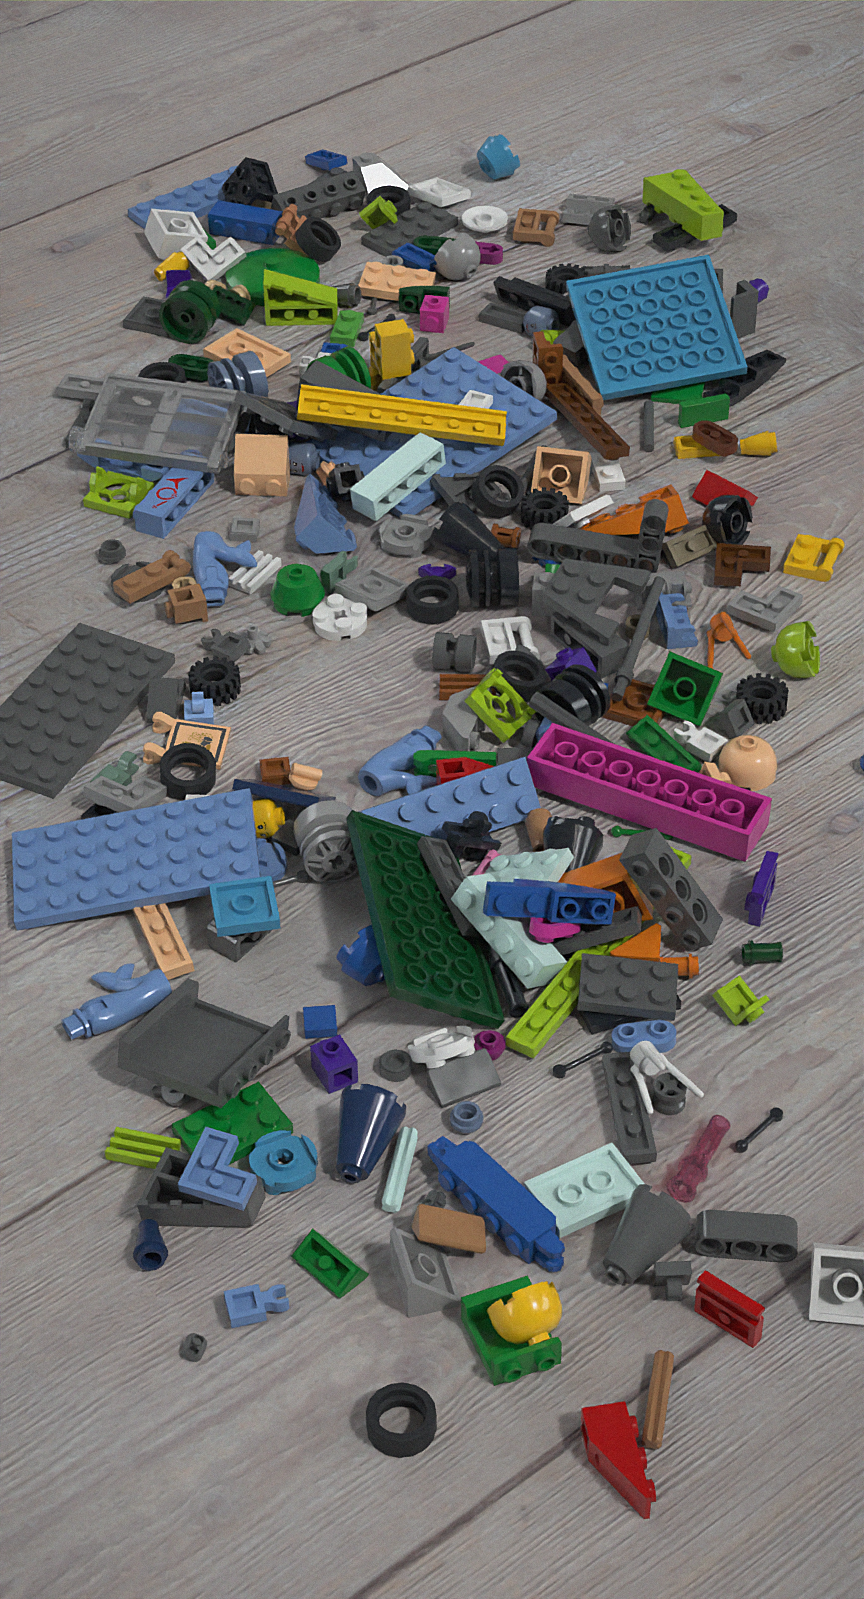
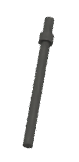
M660 576L654 578L622 667L616 673L614 679L616 684L611 695L615 701L622 700L626 687L631 685L634 677L633 668L665 583L664 578Z

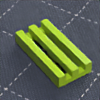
M116 1126L114 1130L115 1136L111 1137L109 1141L110 1147L106 1148L105 1157L106 1160L155 1169L161 1157L151 1156L150 1154L162 1156L166 1147L180 1151L181 1141L177 1138ZM118 1148L127 1149V1150H132V1151H137V1153H136V1152H131V1151H126V1150H121V1149H118Z

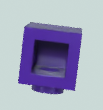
M571 647L559 651L556 654L557 658L545 669L551 681L558 674L562 673L564 669L573 664L584 665L594 672L597 671L584 647L573 650Z
M340 1034L310 1046L311 1068L328 1094L341 1090L348 1085L358 1083V1060Z

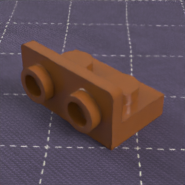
M543 331L533 332L532 363L542 370L547 385L562 383V344H550V341H546Z

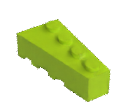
M677 169L670 173L643 178L642 202L647 206L654 205L656 212L659 214L666 213L669 215L671 222L682 224L683 230L700 241L722 237L724 211L686 170Z

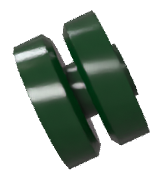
M193 280L182 281L174 287L170 295L161 304L159 321L163 329L173 339L187 344L198 343L205 338L210 328L218 320L221 313L220 302L217 295L205 284Z

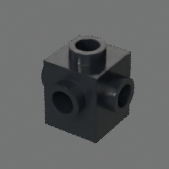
M350 462L337 464L329 473V477L326 478L328 492L333 493L334 499L341 498L342 502L352 501L350 488L365 477L364 473L360 471L359 464L350 465ZM341 480H345L348 483V487L343 488Z

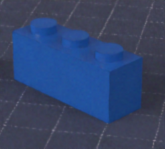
M218 200L208 213L209 234L274 245L280 237L276 234L275 230L277 221L282 217V211Z

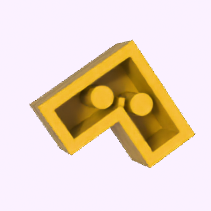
M404 319L375 324V331L369 332L370 355L382 380L411 375V365L415 364L414 353L411 349V343H414V334L412 328L407 327Z

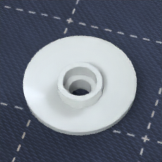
M494 206L472 207L462 215V223L467 228L481 233H489L490 231L501 229L508 221L506 212Z

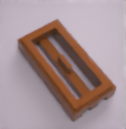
M440 674L439 700H449L452 694L477 686L486 674ZM492 688V695L496 696V692Z

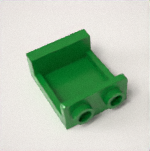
M528 1275L461 1297V1320L494 1386L505 1382L511 1383L517 1381L522 1376L537 1371H547L555 1365L561 1364L562 1342L559 1337L553 1338L551 1333H549V1340L531 1346L528 1343L517 1345L506 1341L497 1333L487 1313V1309L496 1301L502 1299L503 1304L506 1305L507 1301L513 1297L511 1293L532 1285Z

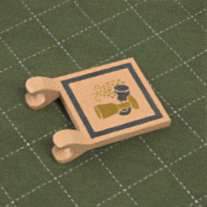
M163 712L154 713L152 718L154 722L152 726L153 732L161 734L170 731L165 749L152 742L145 743L143 747V752L145 753L143 756L144 763H159L164 753L171 747L182 743H195L207 748L216 760V769H221L231 727L174 719ZM182 763L184 765L202 767L195 763Z

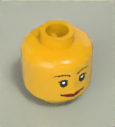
M269 798L253 800L256 836L260 839L270 838L280 829V825L285 824L284 810L282 807H277L275 801Z

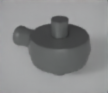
M164 1085L154 1086L152 1089L155 1097L162 1096L167 1103L173 1106L183 1105L191 1098L189 1095Z

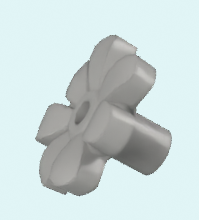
M249 625L247 633L239 632L237 634L249 640L251 648L245 652L247 654H253L254 650L258 655L266 652V647L271 645V638L268 637V633L266 631L258 632V626Z

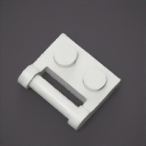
M520 616L481 620V631L490 664H494L499 654L505 651H515L516 644L512 631L520 634L522 645L531 649L530 652L538 660L540 659L539 651L533 644L530 633L532 626L528 617Z

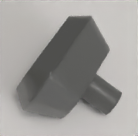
M197 1333L189 1334L181 1350L182 1356L192 1362L200 1361L207 1347V1340Z

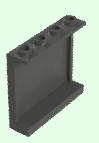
M188 978L119 1040L118 1068L222 1108L231 1098H235L238 1095L240 1089L248 1081H252L255 1078L257 1072L264 1065H268L272 1061L273 1056L280 1049H284L288 1045L291 1032L288 1030L289 1016L284 1015L273 1027L199 1000V982Z

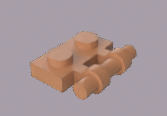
M290 204L289 207L284 209L282 217L277 221L275 232L277 235H283L287 238L284 244L291 250L304 253L296 241L295 233L307 218L304 215L299 218L296 212L297 206Z

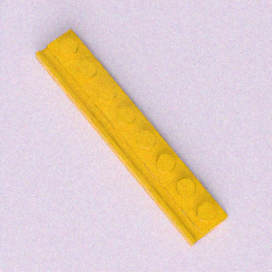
M301 384L297 420L417 435L421 432L429 437L504 446L507 411Z

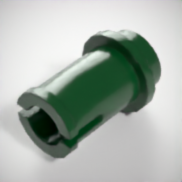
M749 940L747 944H742L743 963H749L750 966H753L755 962H782V943H754L753 940Z

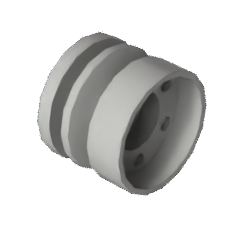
M334 800L315 803L303 810L294 822L293 833L300 849L305 869L308 875L317 881L325 883L340 882L352 877L359 871L346 817L352 809L345 803Z

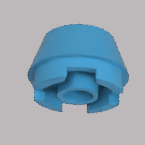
M501 134L493 137L489 136L477 152L480 168L494 180L511 176L520 167L518 155L513 157L508 147L511 143Z

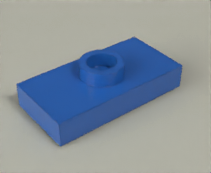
M324 149L305 156L306 164L319 167L321 170H331L332 168L348 164L347 156Z
M406 243L392 252V255L401 257L403 264L411 269H426L430 272L436 270L434 268V265L437 264L434 260L435 255L410 243Z

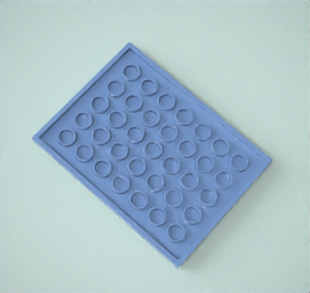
M455 347L381 393V395L458 405L469 390H474L493 396V404L489 409L507 411L504 446L431 437L444 444L446 464L433 474H440L441 477H453L455 473L473 474L474 472H479L557 420V411ZM331 425L330 427L339 431L335 441L324 439V442H320L311 438L305 443L314 444L316 450L320 451V463L332 461L336 465L350 462V465L359 464L360 471H363L364 476H366L416 435L392 432L386 441L382 442ZM432 476L389 511L399 518L403 514L415 515L441 498V494L430 483Z

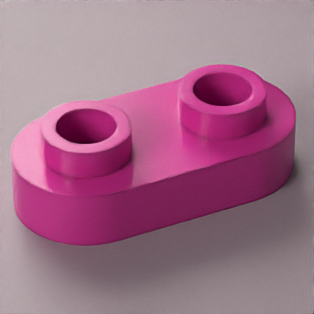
M532 917L529 933L534 935L535 940L549 943L553 942L554 938L572 937L573 934L580 932L581 923L550 922L547 918Z

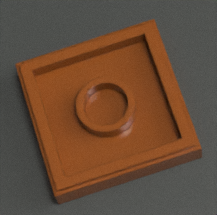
M632 679L631 685L626 687L621 701L613 700L610 695V708L601 718L634 726L648 715L659 725L666 712L647 705L655 685Z

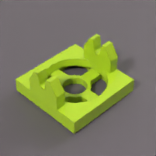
M97 466L96 473L92 472L90 475V492L83 498V504L87 508L130 519L133 516L135 506L154 488V483L143 478H134L112 471L106 473L102 467ZM113 484L122 486L121 489L113 491L107 489L108 486ZM116 495L126 496L124 499L121 500L113 499V497ZM100 496L109 498V502L102 500Z
M493 668L464 701L504 743L510 739L517 729L531 719L536 711L529 707L524 699L502 677L503 673L498 668ZM495 687L501 695L499 697L493 696L487 689ZM492 701L499 704L502 713L497 712L493 708ZM507 701L515 708V719L507 711Z

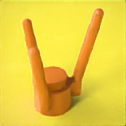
M725 612L714 615L710 620L711 629L706 632L708 637L707 667L713 669L714 639L726 642L733 638L745 657L751 659V654L734 628L730 616Z

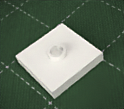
M438 177L410 185L407 189L410 196L439 207L454 204L471 197L470 189Z
M605 495L571 511L553 523V525L580 529L590 523V518L613 504L610 495Z

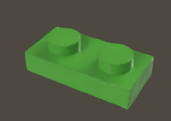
M340 310L330 335V343L346 344L348 347H354L364 322V313L353 310Z

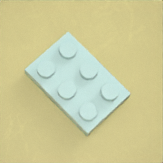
M569 848L547 849L532 853L523 852L509 856L499 855L490 862V866L484 874L490 873L497 882H513L514 879L558 882L574 857Z
M610 1143L525 1181L524 1187L556 1216V1235L560 1239L625 1209L632 1192L639 1184H644V1182L615 1145Z

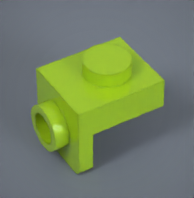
M381 196L359 212L360 217L371 229H375L389 220L394 224L398 222L395 214L397 212L396 207L391 201L388 200L386 202Z
M740 975L712 995L735 1026L744 1020H747L749 1024L754 1022L765 1013L762 1007L770 1000L767 995L758 1000Z

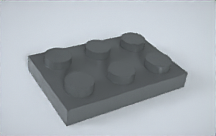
M582 953L577 1010L674 1021L676 1015L678 964Z

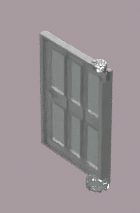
M107 373L85 428L72 427L69 435V449L71 452L82 455L219 474L221 468L226 469L228 466L229 454L227 451L243 411V405L234 401L238 390Z

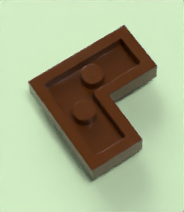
M717 543L714 585L741 587L742 570L769 572L771 547Z

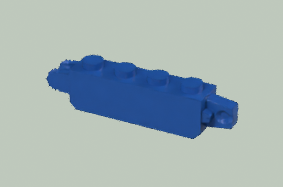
M442 1136L427 1146L428 1156L438 1167V1181L442 1188L447 1192L451 1191L468 1212L481 1216L484 1219L486 1229L492 1234L496 1233L506 1243L512 1254L519 1255L528 1264L535 1260L549 1272L561 1271L562 1266H564L562 1254L565 1252V1246L556 1235V1216L474 1141H464L457 1146Z

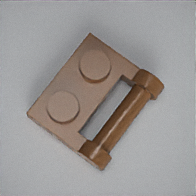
M519 208L513 230V240L524 243L541 242L546 247L552 246L555 240V226L559 223V214L556 211ZM540 222L547 223L545 231L539 230Z

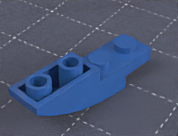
M514 879L513 882L487 881L483 913L486 916L547 918L550 922L611 925L616 894L597 888L529 879Z

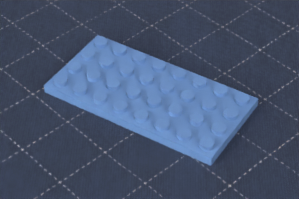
M250 788L12 832L14 924L17 931L131 910L135 907L142 908L143 906L210 895L209 884L261 877L253 800Z

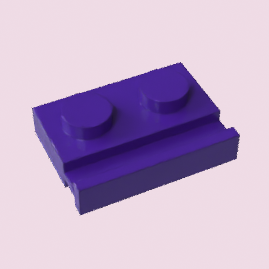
M766 851L759 872L756 871L752 891L748 892L744 910L749 911L748 924L760 927L776 883L778 864L776 862L779 853Z

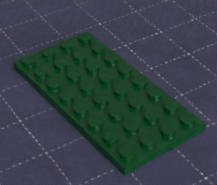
M352 810L346 817L389 997L416 1004L426 1009L446 1013L453 1017L469 1020L479 1025L499 1029L505 1019L482 939L462 935L417 845L422 836H431ZM455 857L456 860H457V862H458V864H459V866H460V868H461V865H460V862H459V858H458V857Z

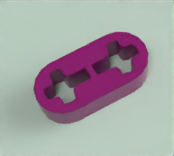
M476 242L481 254L480 264L496 265L503 261L502 246L493 243Z

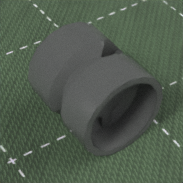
M436 632L432 652L433 668L449 670L451 666H455L457 671L473 672L476 660L477 637L460 634L458 638H455L452 633Z

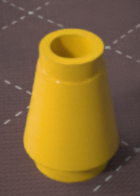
M173 252L154 269V274L159 281L166 280L167 270H186L190 267V263L183 252Z
M767 430L745 439H740L741 455L772 456L771 453L778 452L775 432L769 433Z

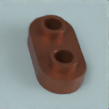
M699 421L694 424L692 438L695 442L723 457L732 455L737 451L738 437L711 421Z

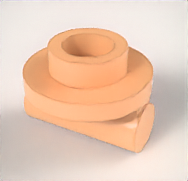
M323 461L320 464L321 467H318L316 470L317 475L326 487V478L329 477V473L336 465L332 461L329 463Z
M293 763L289 780L296 789L313 790L322 777V770Z

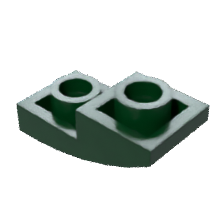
M410 286L400 288L399 311L420 314V308L425 295L449 297L450 308V287Z

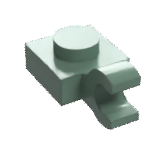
M341 551L333 560L323 566L320 577L325 593L331 595L335 592V583L346 579V574L358 567V556H353L347 560L346 551Z
M125 751L119 758L116 767L108 764L90 782L103 776L124 786L131 784V775H134L139 769L138 765L132 763L137 758V755L130 751Z

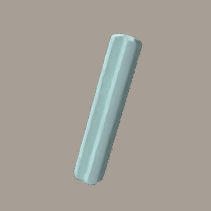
M404 1126L399 1131L382 1198V1209L385 1212L395 1214L401 1208L418 1139V1132L413 1127L408 1128Z

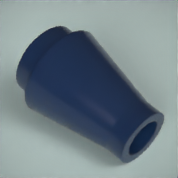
M145 1219L138 1225L133 1258L140 1268L147 1271L157 1270L164 1265L168 1257V1249L160 1233L158 1222L153 1219Z

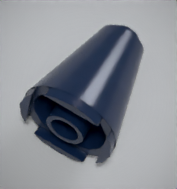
M361 1084L360 1089L352 1090V1085H348L342 1090L340 1097L336 1170L343 1180L350 1183H358L369 1177L406 1115V1105L403 1103L401 1107L396 1102L397 1095L382 1087L370 1084Z

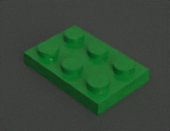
M259 1081L240 1090L235 1098H231L222 1108L211 1104L172 1123L173 1134L177 1139H180L182 1146L189 1155H192L205 1127L238 1136L239 1145L229 1165L250 1155V1152L252 1154L258 1139L268 1133L279 1130L291 1131V1134L294 1133L293 1123Z

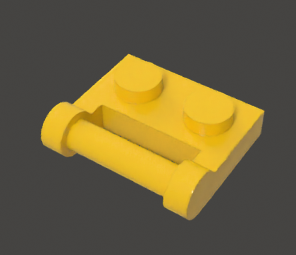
M798 534L785 561L783 573L822 582L829 581L833 575L832 568L837 556L843 552L845 547L844 541L840 538L826 540L812 535ZM821 552L827 553L823 564L818 567L815 566Z

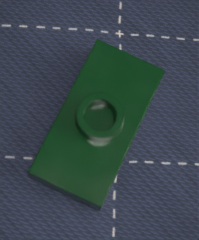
M215 285L213 292L217 295L220 302V315L245 326L256 304Z

